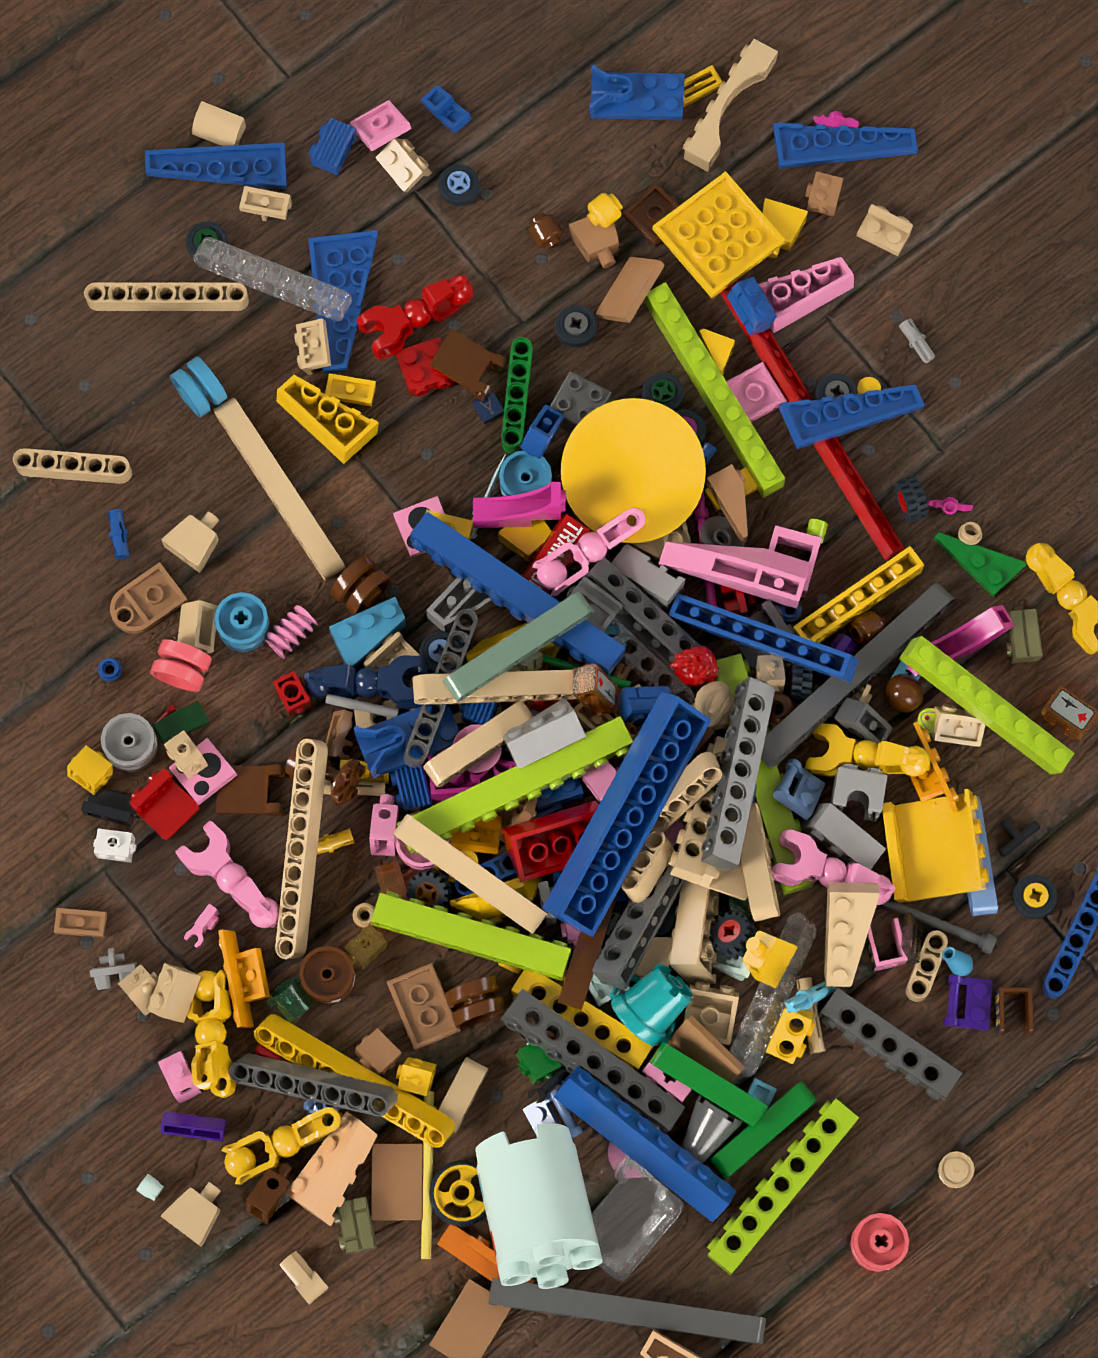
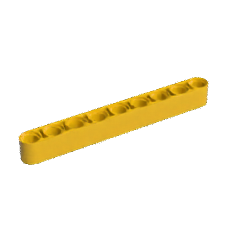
M271 1014L267 1016L254 1031V1036L258 1043L293 1064L392 1087L398 1095V1100L382 1117L433 1147L443 1146L455 1131V1123L449 1116L412 1094L397 1089L398 1086L278 1015Z

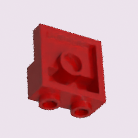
M440 337L404 348L395 354L410 397L414 395L417 397L424 396L430 390L436 388L446 389L452 383H455L451 378L429 366L442 345Z

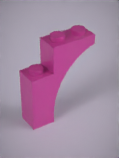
M550 482L538 490L523 494L473 498L474 528L531 527V520H561V512H565L566 490H561V482Z
M1003 605L994 606L963 626L931 643L955 661L960 657L972 655L1015 625ZM907 665L908 669L915 675V677L921 676Z

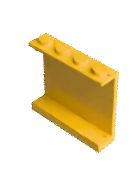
M964 789V794L957 795L959 801L955 802L958 811L953 813L946 797L894 805L892 802L883 803L882 811L892 884L896 887L894 899L897 902L905 903L986 889L989 874L987 867L983 868L982 858L986 857L984 844L980 843L979 834H982L981 821L976 819L975 810L979 809L976 795H973L969 789Z

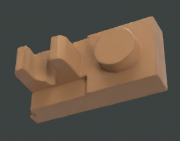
M347 710L333 712L325 743L328 748L327 759L348 760L350 756L343 753L342 748L353 746L352 742L345 740V737L352 728V712Z

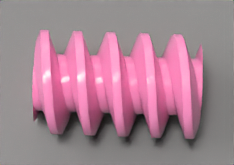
M298 605L294 607L296 614L292 612L287 613L289 621L283 618L280 620L282 627L278 625L273 627L275 634L270 631L266 633L268 638L266 642L283 659L285 658L284 649L289 652L293 651L290 646L291 642L298 646L297 637L300 636L306 639L304 630L313 632L311 624L318 625L313 617Z

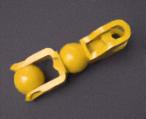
M1045 543L1032 545L1026 554V562L1029 568L1036 572L1049 593L1054 595L1057 592V599L1062 607L1072 610L1068 614L1073 619L1072 634L1074 640L1086 653L1095 654L1098 651V639L1094 634V625L1098 623V601L1092 595L1087 598L1085 586L1079 581L1072 580L1075 577L1073 569L1056 555L1050 545Z
M822 723L813 732V735L818 740L828 742L829 749L822 757L808 758L805 764V770L811 774L826 777L835 776L840 766L843 767V764H853L865 771L868 768H877L885 774H907L915 777L921 776L930 770V756L924 748L919 746L905 747L887 741H881L878 744L871 740L857 742L855 739L848 738L837 725Z
M220 970L218 973L201 971L198 973L201 978L187 1013V1017L198 1024L195 1030V1038L199 1045L195 1046L196 1054L191 1063L192 1081L197 1088L202 1090L211 1089L214 1095L227 1098L235 1092L236 1082L229 1075V1068L233 1063L228 1054V1046L223 1044L226 1040L227 1032L222 1023L230 1018L232 1014L229 993L225 989L226 974L223 970ZM214 1000V1009L203 1015L201 1001L211 1002ZM205 1074L208 1079L202 1082V1076ZM224 1078L227 1081V1085L221 1091L220 1079Z
M327 1107L306 1116L291 1126L285 1125L277 1128L272 1136L258 1131L236 1143L226 1145L221 1150L227 1153L224 1161L225 1169L231 1176L237 1178L235 1184L242 1185L253 1177L265 1174L268 1169L274 1170L278 1168L281 1157H292L298 1153L301 1147L305 1148L324 1141L331 1132L340 1127L341 1118L344 1114L334 1108ZM334 1117L333 1124L328 1126V1119ZM262 1140L265 1143V1151L269 1153L270 1160L255 1168V1155L247 1146Z

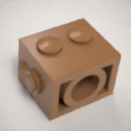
M816 172L813 184L808 183L805 197H809L807 210L834 217L843 178Z
M378 1028L370 1035L363 1037L361 1044L355 1049V1055L360 1059L359 1064L379 1076L385 1075L387 1070H392L402 1054Z

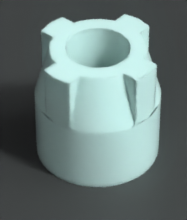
M147 1174L136 1191L155 1201L164 1186L154 1177Z

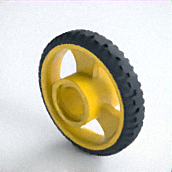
M463 1160L451 1162L443 1166L431 1182L429 1196L432 1208L439 1218L450 1225L459 1227L470 1226L480 1222L487 1216L484 1202L475 1199L474 1187L471 1184L472 1178L478 1175L476 1163ZM459 1170L461 1178L451 1185L449 1192L439 1191L440 1183L444 1177L453 1171ZM459 1187H465L469 1190V1196L465 1200H459L455 1197V1191ZM451 1202L458 1207L468 1206L471 1216L464 1218L455 1217L447 1213L444 1207Z

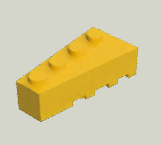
M293 375L277 389L276 401L343 464L378 432L379 422L372 418L368 419L354 408L351 409L345 406L337 398L329 397L322 393L319 388L296 375Z

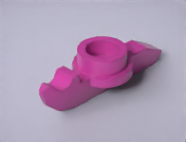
M839 111L831 112L829 117H825L822 114L820 117L814 116L813 118L815 123L825 125V127H839V125L848 126V128L859 127L858 121L853 118H844L843 114Z
M947 497L943 501H927L928 505L934 508H942L946 514H954L957 510L972 511L973 505L958 503V500L953 497Z

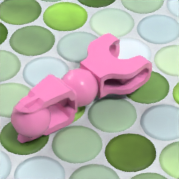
M638 508L628 509L597 531L583 534L577 545L565 543L546 557L534 562L532 568L538 569L537 579L539 584L543 588L552 590L551 596L559 595L565 588L588 573L589 563H596L602 560L607 550L641 529L645 524L644 513ZM633 515L636 518L635 526L627 524V516ZM569 549L574 555V560L580 563L581 570L567 579L565 565L554 558Z
M208 821L203 826V830L210 838L207 849L201 853H194L186 846H181L175 851L178 858L194 875L212 876L217 881L219 888L225 893H230L235 902L249 913L250 920L254 925L260 928H274L278 924L279 905L273 899L264 897L253 880L247 876L245 869L232 861L229 857V840L224 832L212 821Z
M794 830L781 832L780 844L793 853L794 864L778 863L774 865L771 869L775 881L788 886H795L802 881L807 880L814 883L819 880L820 884L828 888V882L878 883L880 896L877 905L885 904L890 900L896 887L884 875H879L861 864L853 863L846 866L838 858H827V854L820 852L815 841L807 834Z

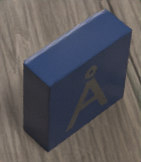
M493 391L487 394L483 401L476 400L472 402L483 424L504 414V409Z

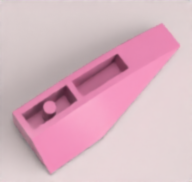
M666 542L659 561L660 566L663 565L669 569L767 600L770 599L771 601L796 609L812 564L764 548Z

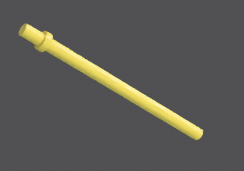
M429 1091L427 1096H424V1102L436 1109V1106H434V1091ZM424 1141L421 1259H431L432 1205L429 1192L433 1180V1146Z

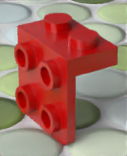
M164 768L160 772H154L148 779L149 783L143 789L139 788L131 795L129 803L132 810L161 838L169 840L199 810V805L173 781L172 775Z

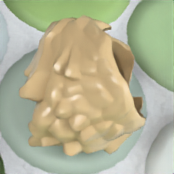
M719 681L703 686L697 692L694 699L695 702L691 706L711 719L708 725L709 728L713 730H728L731 722L729 715L732 707L735 705V698L730 697V687L724 682Z

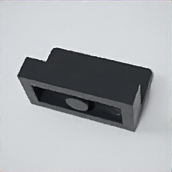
M100 789L95 795L90 793L88 801H83L81 811L86 816L129 827L132 826L135 812L129 803L131 796L105 789Z

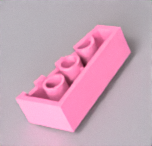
M842 257L813 265L812 268L800 271L799 269L793 271L787 276L780 278L776 276L768 279L767 282L759 284L777 315V318L770 326L772 332L779 331L854 288V274Z

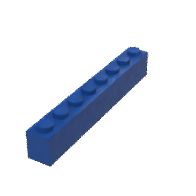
M677 593L668 615L678 622L851 683L859 662L858 659L848 653Z
M577 1066L561 1084L554 1098L711 1222L730 1204L736 1190L729 1183L719 1178L707 1166L695 1159L687 1150L681 1148L668 1135L652 1125L648 1119L643 1118L629 1104L614 1095L609 1088L595 1080L587 1071Z

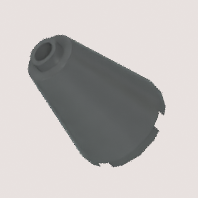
M699 1095L681 1148L687 1150L695 1159L703 1164L740 1126L742 1120L736 1118V1116L715 1103L706 1101L705 1097Z

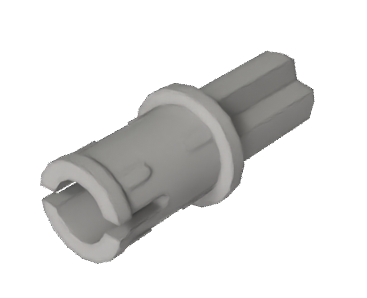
M910 318L902 322L899 328L908 339L909 346L911 348L914 347L923 362L928 363L933 360L935 355L925 341L926 336L921 334L913 320Z

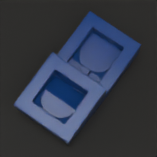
M438 85L421 99L424 106L455 134L472 119L470 113L455 103L453 97Z

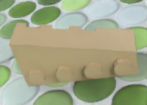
M685 880L679 890V905L675 910L676 925L672 930L673 944L672 951L668 955L669 965L688 985L695 984L696 981L716 984V975L712 974V963H717V953L714 952L712 942L709 939V936H712L709 932L710 929H714L712 925L715 921L714 916H717L719 913V892Z
M828 882L824 964L826 986H852L880 896L878 883Z

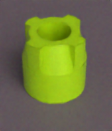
M810 519L806 534L822 538L820 543L822 544L828 524L822 520Z

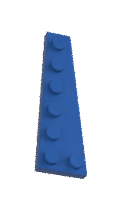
M773 123L779 169L917 154L918 151L915 129L876 128L865 126L862 128H848V126L839 125V127H825V125L818 124L816 126H803V124Z
M285 143L145 150V171L147 176L287 189Z
M915 384L884 390L866 391L863 394L853 395L851 393L834 398L831 396L822 397L820 400L810 401L808 399L782 403L779 409L796 448L800 449L921 410L925 404Z

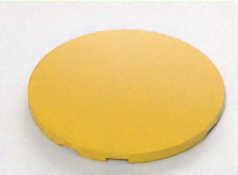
M621 399L596 408L575 427L563 451L561 462L563 490H566V499L571 509L589 529L595 532L631 508H638L644 513V526L621 541L623 543L649 542L662 538L676 530L696 508L705 483L704 453L691 426L672 409L646 399ZM633 515L627 516V524L635 526L636 518Z

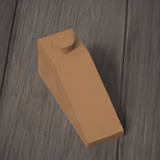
M731 464L709 476L706 486L743 545L747 542L748 537L743 483L745 478L739 469L735 470Z

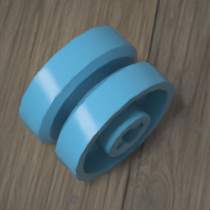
M196 356L187 363L189 374L183 369H178L170 375V379L183 401L201 418L210 411L208 400L215 405H219L228 397L213 372L201 358Z
M518 451L508 456L501 465L499 473L501 495L523 494L548 485L552 482L549 463L543 456L541 459L528 455L525 451Z
M242 592L231 594L223 599L216 609L214 618L216 629L225 646L233 651L249 652L264 644L267 639L266 633L270 631V621L266 607L259 598Z

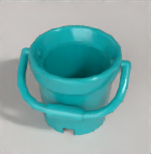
M658 963L643 978L634 975L631 981L637 983L627 991H621L617 994L619 988L613 987L609 994V997L612 999V1008L618 1018L634 1035L651 1046H658L662 1041L666 1044L669 1042L675 1029L676 1018L693 1000L691 998L693 994L686 983L679 976L675 978L668 974L671 969L661 963Z

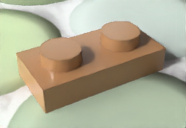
M57 908L54 933L104 938L107 913Z

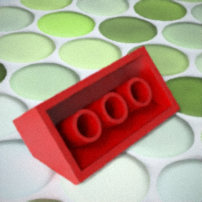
M592 801L502 828L507 852L518 880L524 882L563 870L599 804L596 801Z

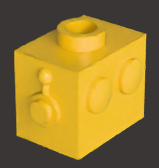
M85 745L67 765V775L95 795L113 775V764L108 761V758L103 753L95 752Z
M408 1057L403 1065L399 1064L396 1079H399L397 1089L427 1096L432 1087L437 1064Z

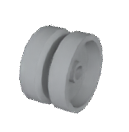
M132 713L119 714L110 719L103 728L101 735L102 749L110 763L118 770L128 773L140 772L149 767L156 758L158 751L157 737L149 722L140 715Z

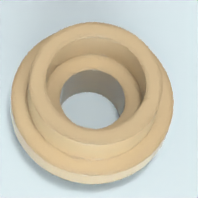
M967 522L959 528L958 537L965 544L975 545L980 542L982 531L977 523Z
M361 903L356 906L353 911L355 924L362 928L371 927V919L375 907L369 903ZM363 912L370 914L367 920L361 919L360 916Z

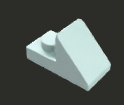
M715 949L717 963H712V968L739 981L748 978L750 971L743 963L741 956L737 960L733 958L730 960L723 957Z

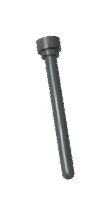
M892 900L882 904L886 909L977 944V947L982 949L981 952L991 955L997 940V936L992 934L978 935Z

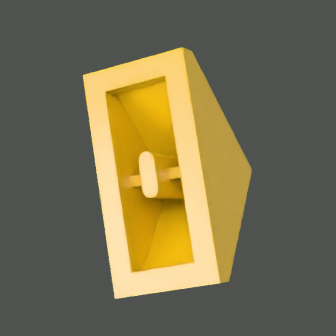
M706 329L699 330V338L723 375L734 349L735 340Z

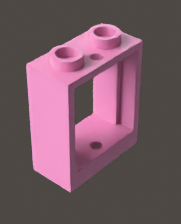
M775 525L769 550L775 551L776 544L780 543L812 552L809 560L812 564L801 597L805 598L822 538Z

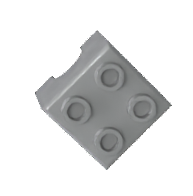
M843 764V767L840 766L835 775L830 803L843 813V807H846L847 802L852 800L858 801L865 809L864 820L876 822L883 807L887 775L882 774L880 769L868 768L867 771L858 770L856 765Z

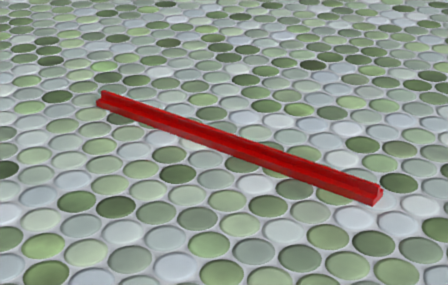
M737 279L720 292L723 300H725L732 314H734L738 324H740L747 338H749L750 343H752L751 345L756 350L760 360L764 362L787 402L808 399L812 401V397L771 331L767 329L752 336L747 332L745 325L741 322L727 298L733 286L740 282ZM837 437L813 444L871 539H873L874 544L878 547L882 557L887 561L905 550V547L894 533L891 524Z

